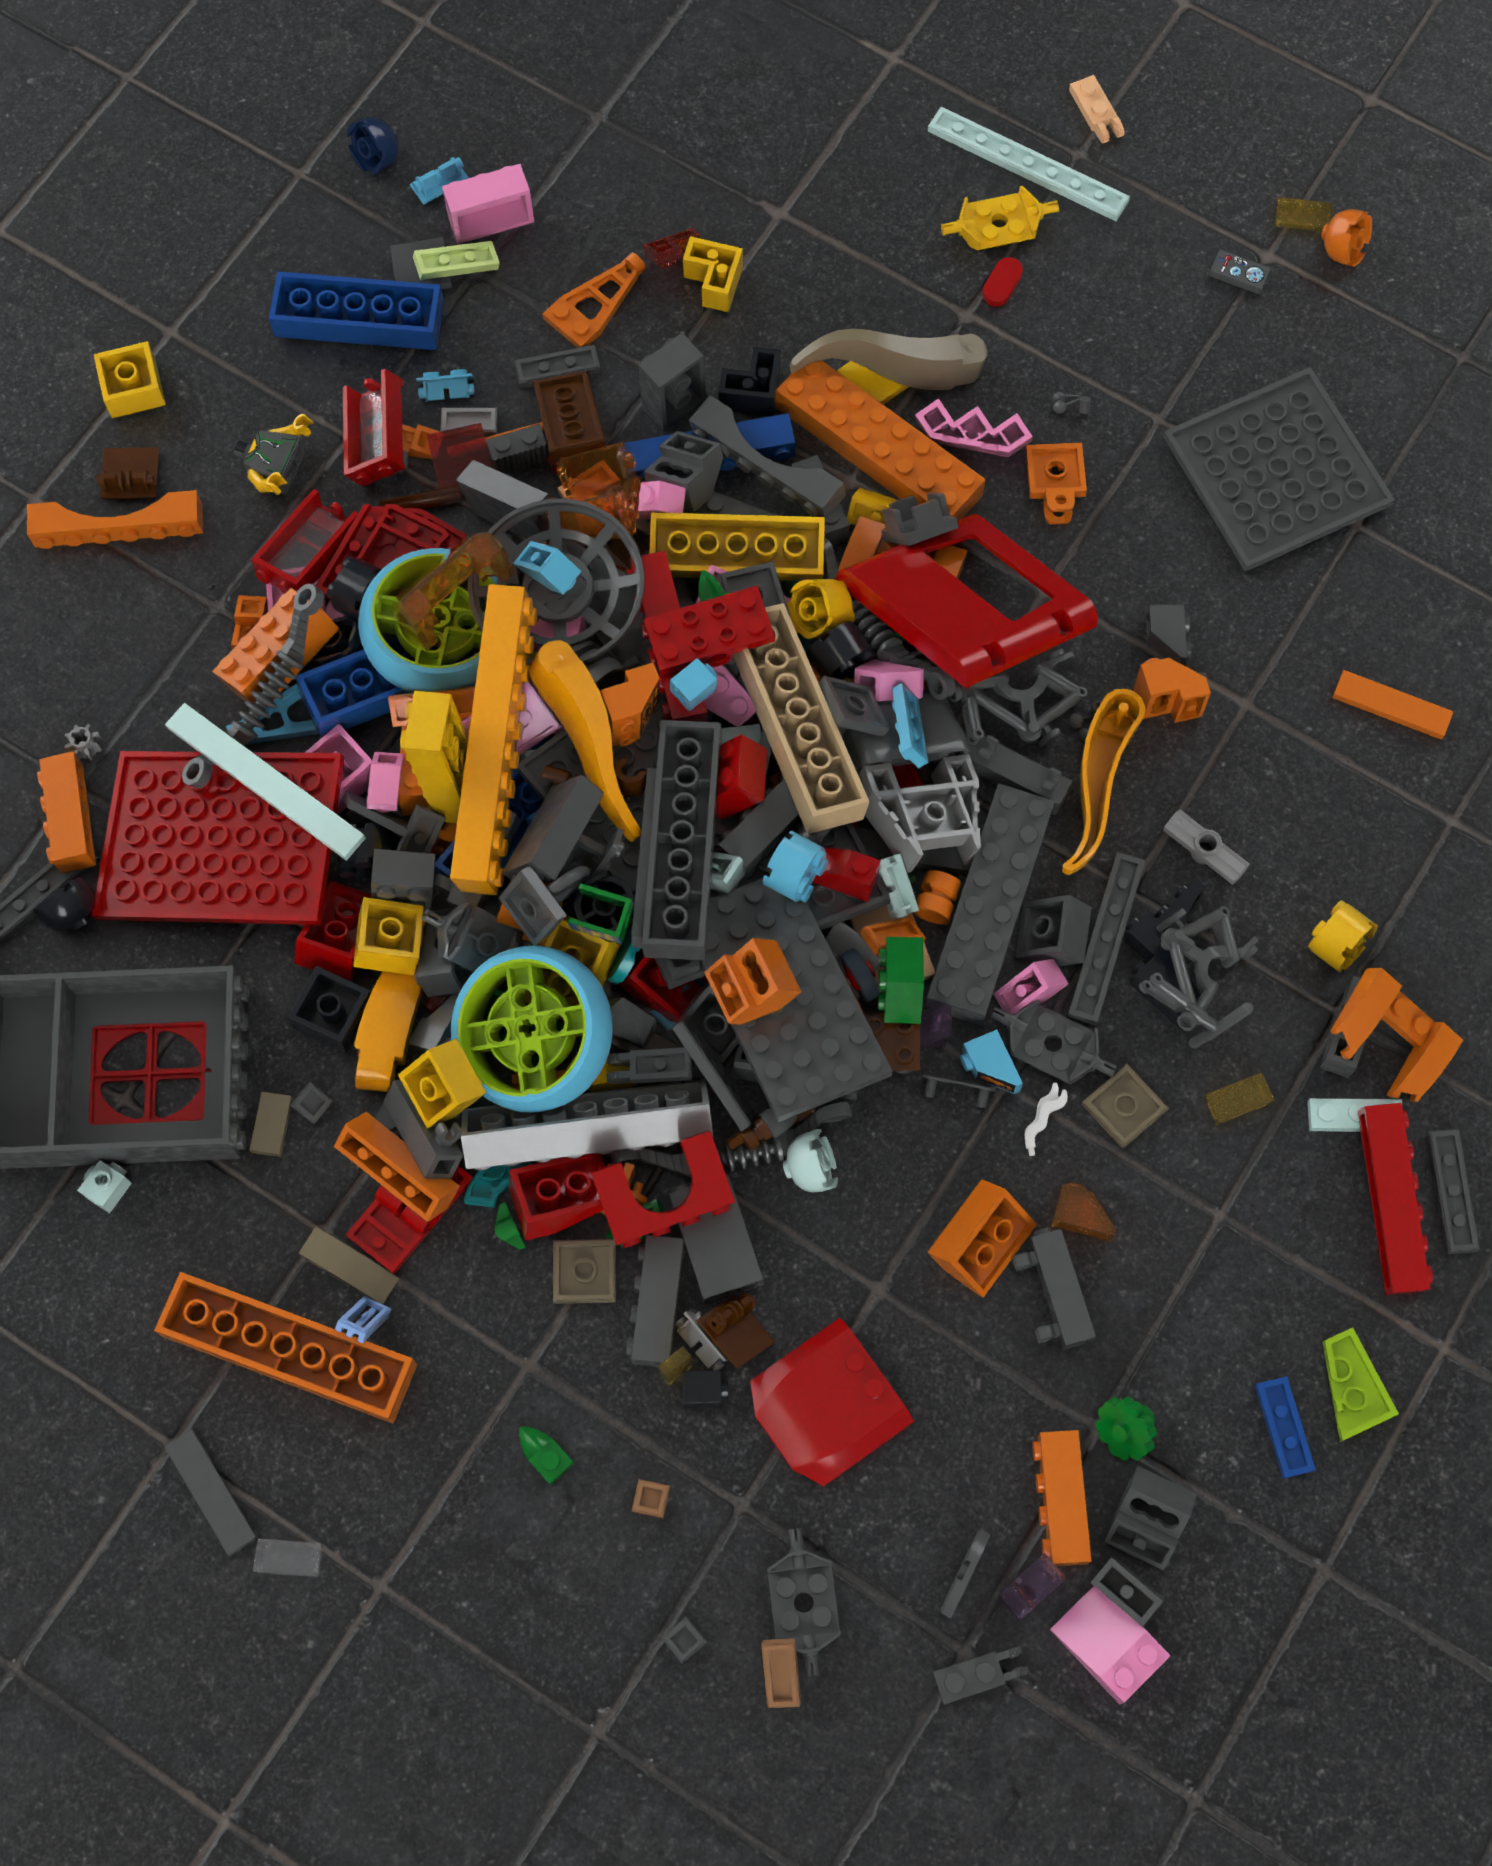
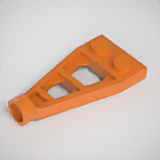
M630 253L618 265L562 295L542 313L543 320L576 348L589 346L602 334L637 281L638 276L646 270L645 263L637 254ZM613 280L620 286V289L609 299L598 289L608 281ZM593 297L602 304V308L594 319H588L575 308L576 305L586 298Z

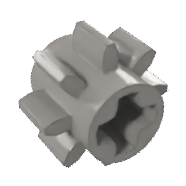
M87 724L85 727L74 725V729L70 733H65V737L70 742L64 746L67 752L74 751L79 759L82 757L88 758L91 761L92 756L102 750L96 743L102 737L98 732H93L90 724Z

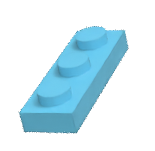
M900 683L892 688L894 699L892 707L897 718L895 727L900 738L898 748L905 760H910L920 768L929 762L919 701L903 683Z

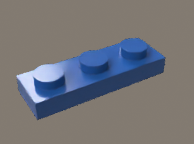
M1288 1377L1257 1383L1255 1389L1282 1479L1314 1472L1316 1469Z

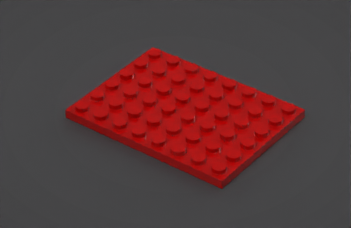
M120 751L95 893V905L92 911L93 918L96 920L321 925L331 857L330 848L216 764L212 766L211 778L203 788L195 789L185 784L182 778L185 765L193 758L200 756V752ZM252 752L337 814L345 760L341 753Z

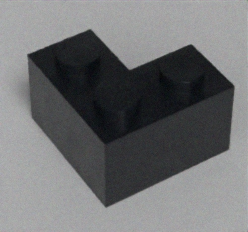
M753 347L750 371L722 368L718 391L719 401L735 412L774 416L776 389L778 388L781 369V350Z

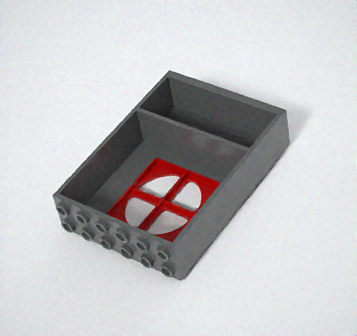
M233 965L0 975V1169L96 1165L99 1160L105 1164H110L111 1162L129 1164L241 1159V1149L246 1148V1133L242 1131V1119L247 1117L246 1102L242 1101L243 1090L247 1089L248 1084L247 1073L243 1072V1061L248 1060L247 1042H244V1032L249 1029L248 1014L244 1013L245 1003H248L250 998L249 986L243 982L242 975L238 974ZM138 1033H145L147 1035L146 1065L143 1069L103 1070L102 1066L105 1057L119 1042ZM160 1033H174L192 1043L200 1054V1065L191 1068H159L158 1037ZM178 1079L200 1080L199 1091L189 1104L172 1115L163 1118L156 1116V1093L159 1081ZM143 1081L145 1083L144 1115L139 1119H134L114 1110L108 1105L102 1095L103 1084L108 1082Z

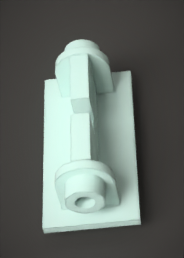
M901 853L881 859L879 876L891 900L890 904H887L891 919L901 918L909 913L919 911Z

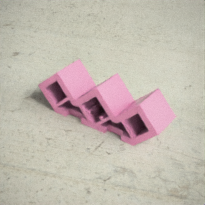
M939 399L915 414L916 421L926 436L940 445L1010 457L1032 442L1033 438L1017 413L994 429L978 406L955 422Z

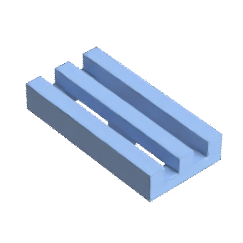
M363 1296L338 1320L335 1330L341 1332L345 1328L348 1330L346 1336L352 1338L357 1334L359 1335L357 1341L364 1343L389 1318L391 1309L367 1296ZM367 1306L371 1307L362 1314L357 1322H352Z

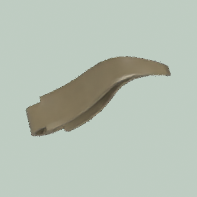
M852 328L837 330L818 338L800 351L791 360L789 367L790 371L795 373L812 362L835 358L853 361L898 384L926 390H951L958 385L973 383L979 378L987 357V347L979 336L972 333L933 338H916Z

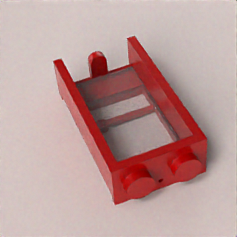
M387 369L381 370V384L371 378L364 380V387L369 390L364 394H360L347 385L343 387L344 476L361 486L370 485L374 481L392 476L394 473L405 469V464H403L401 387L404 386L403 379Z
M313 489L251 559L255 569V576L264 584L270 583L283 594L290 588L298 591L305 584H314L323 574L358 512L354 511L348 518L344 517L342 507L337 502H333L330 505V509L323 506L319 492Z

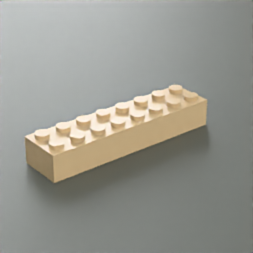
M784 603L765 607L775 635V642L752 649H743L742 652L733 654V657L807 834L863 820L869 805V799Z

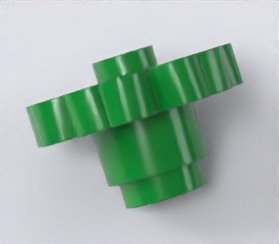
M1113 1397L1098 1409V1414L1101 1418L1095 1423L1098 1436L1102 1442L1108 1443V1448L1112 1455L1118 1456L1123 1461L1129 1458L1139 1461L1155 1448L1152 1439L1156 1437L1157 1430L1154 1426V1414L1150 1408L1134 1401L1130 1397H1125L1122 1400Z

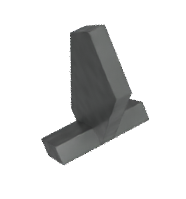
M346 791L343 796L347 808L402 836L396 851L430 853L446 818L442 813L416 804L410 820L407 821L391 811L381 813L375 809H367V798Z

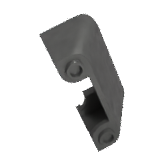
M929 689L924 690L923 697L918 699L928 762L932 761V765H935L943 757L967 755L971 751L968 739L947 698L937 700L931 695ZM877 701L890 727V730L884 737L847 729L842 736L857 774L860 773L864 766L891 763L893 767L914 764L910 760H905L899 751L900 738L895 727L897 718L892 707L893 701Z

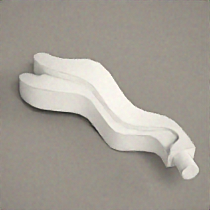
M1053 1083L1050 1093L1039 1100L1035 1120L1025 1129V1146L1029 1151V1156L1035 1155V1136L1046 1128L1049 1114L1063 1108L1067 1102L1068 1096L1065 1089L1062 1090L1061 1096H1058L1059 1088L1057 1083Z

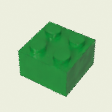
M886 937V949H880L879 967H884V969H879L878 987L880 990H884V992L879 993L878 1010H884V1023L921 1024L924 990L923 937Z

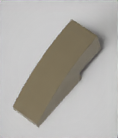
M316 1226L299 1251L303 1259L383 1305L400 1280L380 1265Z

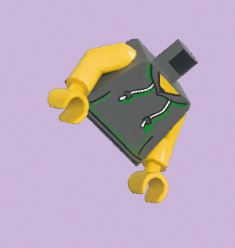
M305 414L298 415L294 423L289 426L269 431H258L252 444L241 440L236 443L234 455L244 459L243 464L248 479L260 493L274 492L276 495L280 493L287 495L307 452L301 435L310 436L311 430L307 427L313 424V421Z

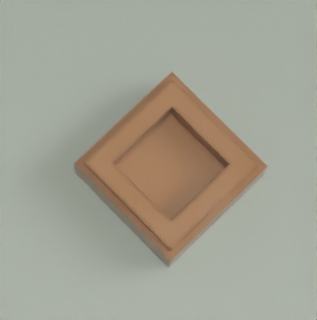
M638 1479L632 1512L663 1519L670 1486Z

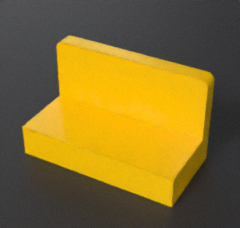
M859 488L852 496L847 520L850 524L856 525L861 516L885 524L882 510L889 508L890 503L898 500Z

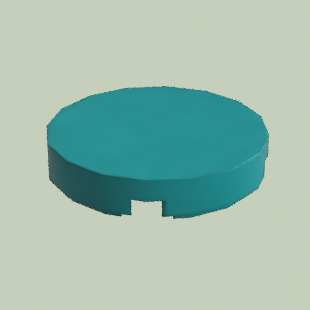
M632 928L625 935L607 976V980L616 985L623 982L635 963L634 957L636 952L641 950V948L632 947Z

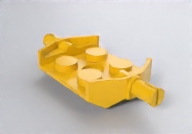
M1020 186L1019 193L968 203V197H965L959 219L955 222L941 224V232L943 236L958 232L959 236H962L967 244L975 250L1031 240L1036 237L1043 215L1059 212V204L1057 200L1043 204L1039 203L1023 186ZM1002 220L1006 225L1004 227H996L992 222Z

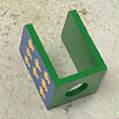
M580 883L578 889L582 895L623 907V911L616 932L573 918H568L567 921L570 928L622 944L634 910L632 899Z

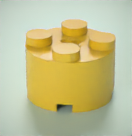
M835 579L802 580L792 587L790 593H793L791 600L786 604L796 632L800 633L804 638H827L829 636L828 632L836 626L847 621H852V623L855 621L852 599L847 590V585L843 581Z
M1342 900L1332 909V917L1327 923L1322 920L1312 932L1314 938L1308 945L1311 952L1339 973L1342 972V969L1344 971L1357 960L1366 948L1364 947L1366 943L1365 938L1368 937L1372 940L1378 929L1377 924Z

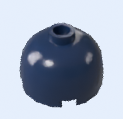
M367 117L349 125L347 137L351 136L352 144L348 145L349 151L355 163L362 171L366 172L369 169L372 172L371 175H375L394 163L398 155V136L389 124L379 118Z

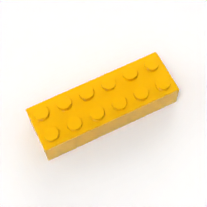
M651 512L649 554L660 551L666 552L672 578H700L701 571L706 570L708 572L710 565L730 572L773 561L780 581L823 579L825 517Z
M414 691L412 702L409 701L407 703L406 719L408 724L407 729L401 732L400 747L404 749L406 760L412 766V773L417 777L418 786H421L423 797L428 802V808L444 814L446 817L444 822L457 823L468 736L451 694Z

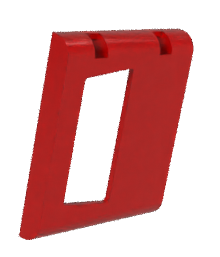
M970 514L957 520L959 526L957 529L910 546L900 544L842 569L836 576L837 581L846 583L847 590L851 596L965 689L1097 627L1098 622L1096 608L1088 597L978 514ZM968 539H974L1044 592L1051 600L1018 620L1011 621L926 553ZM991 660H993L996 663V665L992 666Z

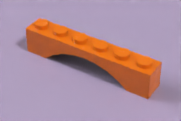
M197 490L168 492L157 502L142 510L116 517L82 515L64 508L57 502L27 504V535L34 547L49 549L59 545L107 544L110 541L119 540L133 542L143 538L164 539L167 536L191 537L194 534H203V505Z

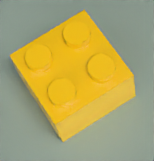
M148 341L93 354L103 400L111 418L166 405L156 359Z
M363 897L358 918L353 967L414 976L419 960L424 906Z
M457 1038L427 1050L398 1074L427 1129L438 1125L440 1122L455 1118L486 1094L481 1080L476 1075Z

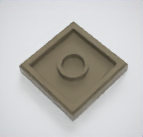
M1128 1064L1102 1084L1081 1104L1122 1149L1169 1109Z
M614 1239L553 1240L554 1304L616 1303V1243Z

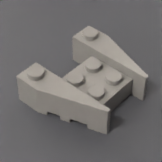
M969 754L943 757L931 774L934 785L899 788L891 763L864 766L858 774L869 799L865 816L894 855L901 853L907 873L911 872L924 855L923 850L957 846L963 865H968L981 848L980 828H978L977 814L980 812L979 802H977L979 779Z

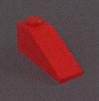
M825 848V859L828 860L827 867L821 876H815L813 883L868 902L879 877L881 860L853 850Z

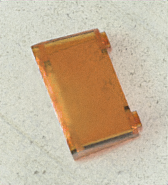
M480 532L463 538L394 600L392 610L396 619L426 651L438 642L433 628L439 620L431 610L471 574L475 573L483 582L488 579L487 577L492 576L499 577L503 582H506L515 574L504 546L490 533Z

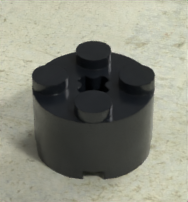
M351 557L345 559L342 570L327 589V596L331 598L333 608L337 612L358 621L360 606L366 589L382 569L362 559H353Z
M852 621L836 626L828 632L829 636L823 641L819 638L806 651V656L821 678L827 676L843 680L845 676H848L849 679L855 677V668L869 662L876 656L872 647Z
M365 823V828L357 829L365 835L366 839L347 861L338 855L340 877L365 878L367 883H371L374 849L396 851L398 835L378 823Z

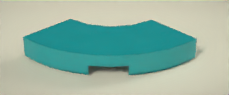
M534 1161L522 1162L517 1166H506L504 1164L491 1166L486 1170H479L467 1188L464 1203L495 1208L500 1195L509 1187V1171L532 1165Z

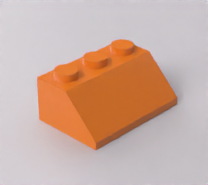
M981 1179L927 1253L943 1270L984 1298L1013 1256H1015L1034 1230L1037 1223L1005 1188Z

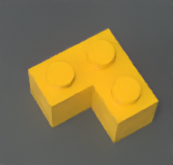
M690 236L683 256L684 278L703 282V307L729 313L743 269V248Z

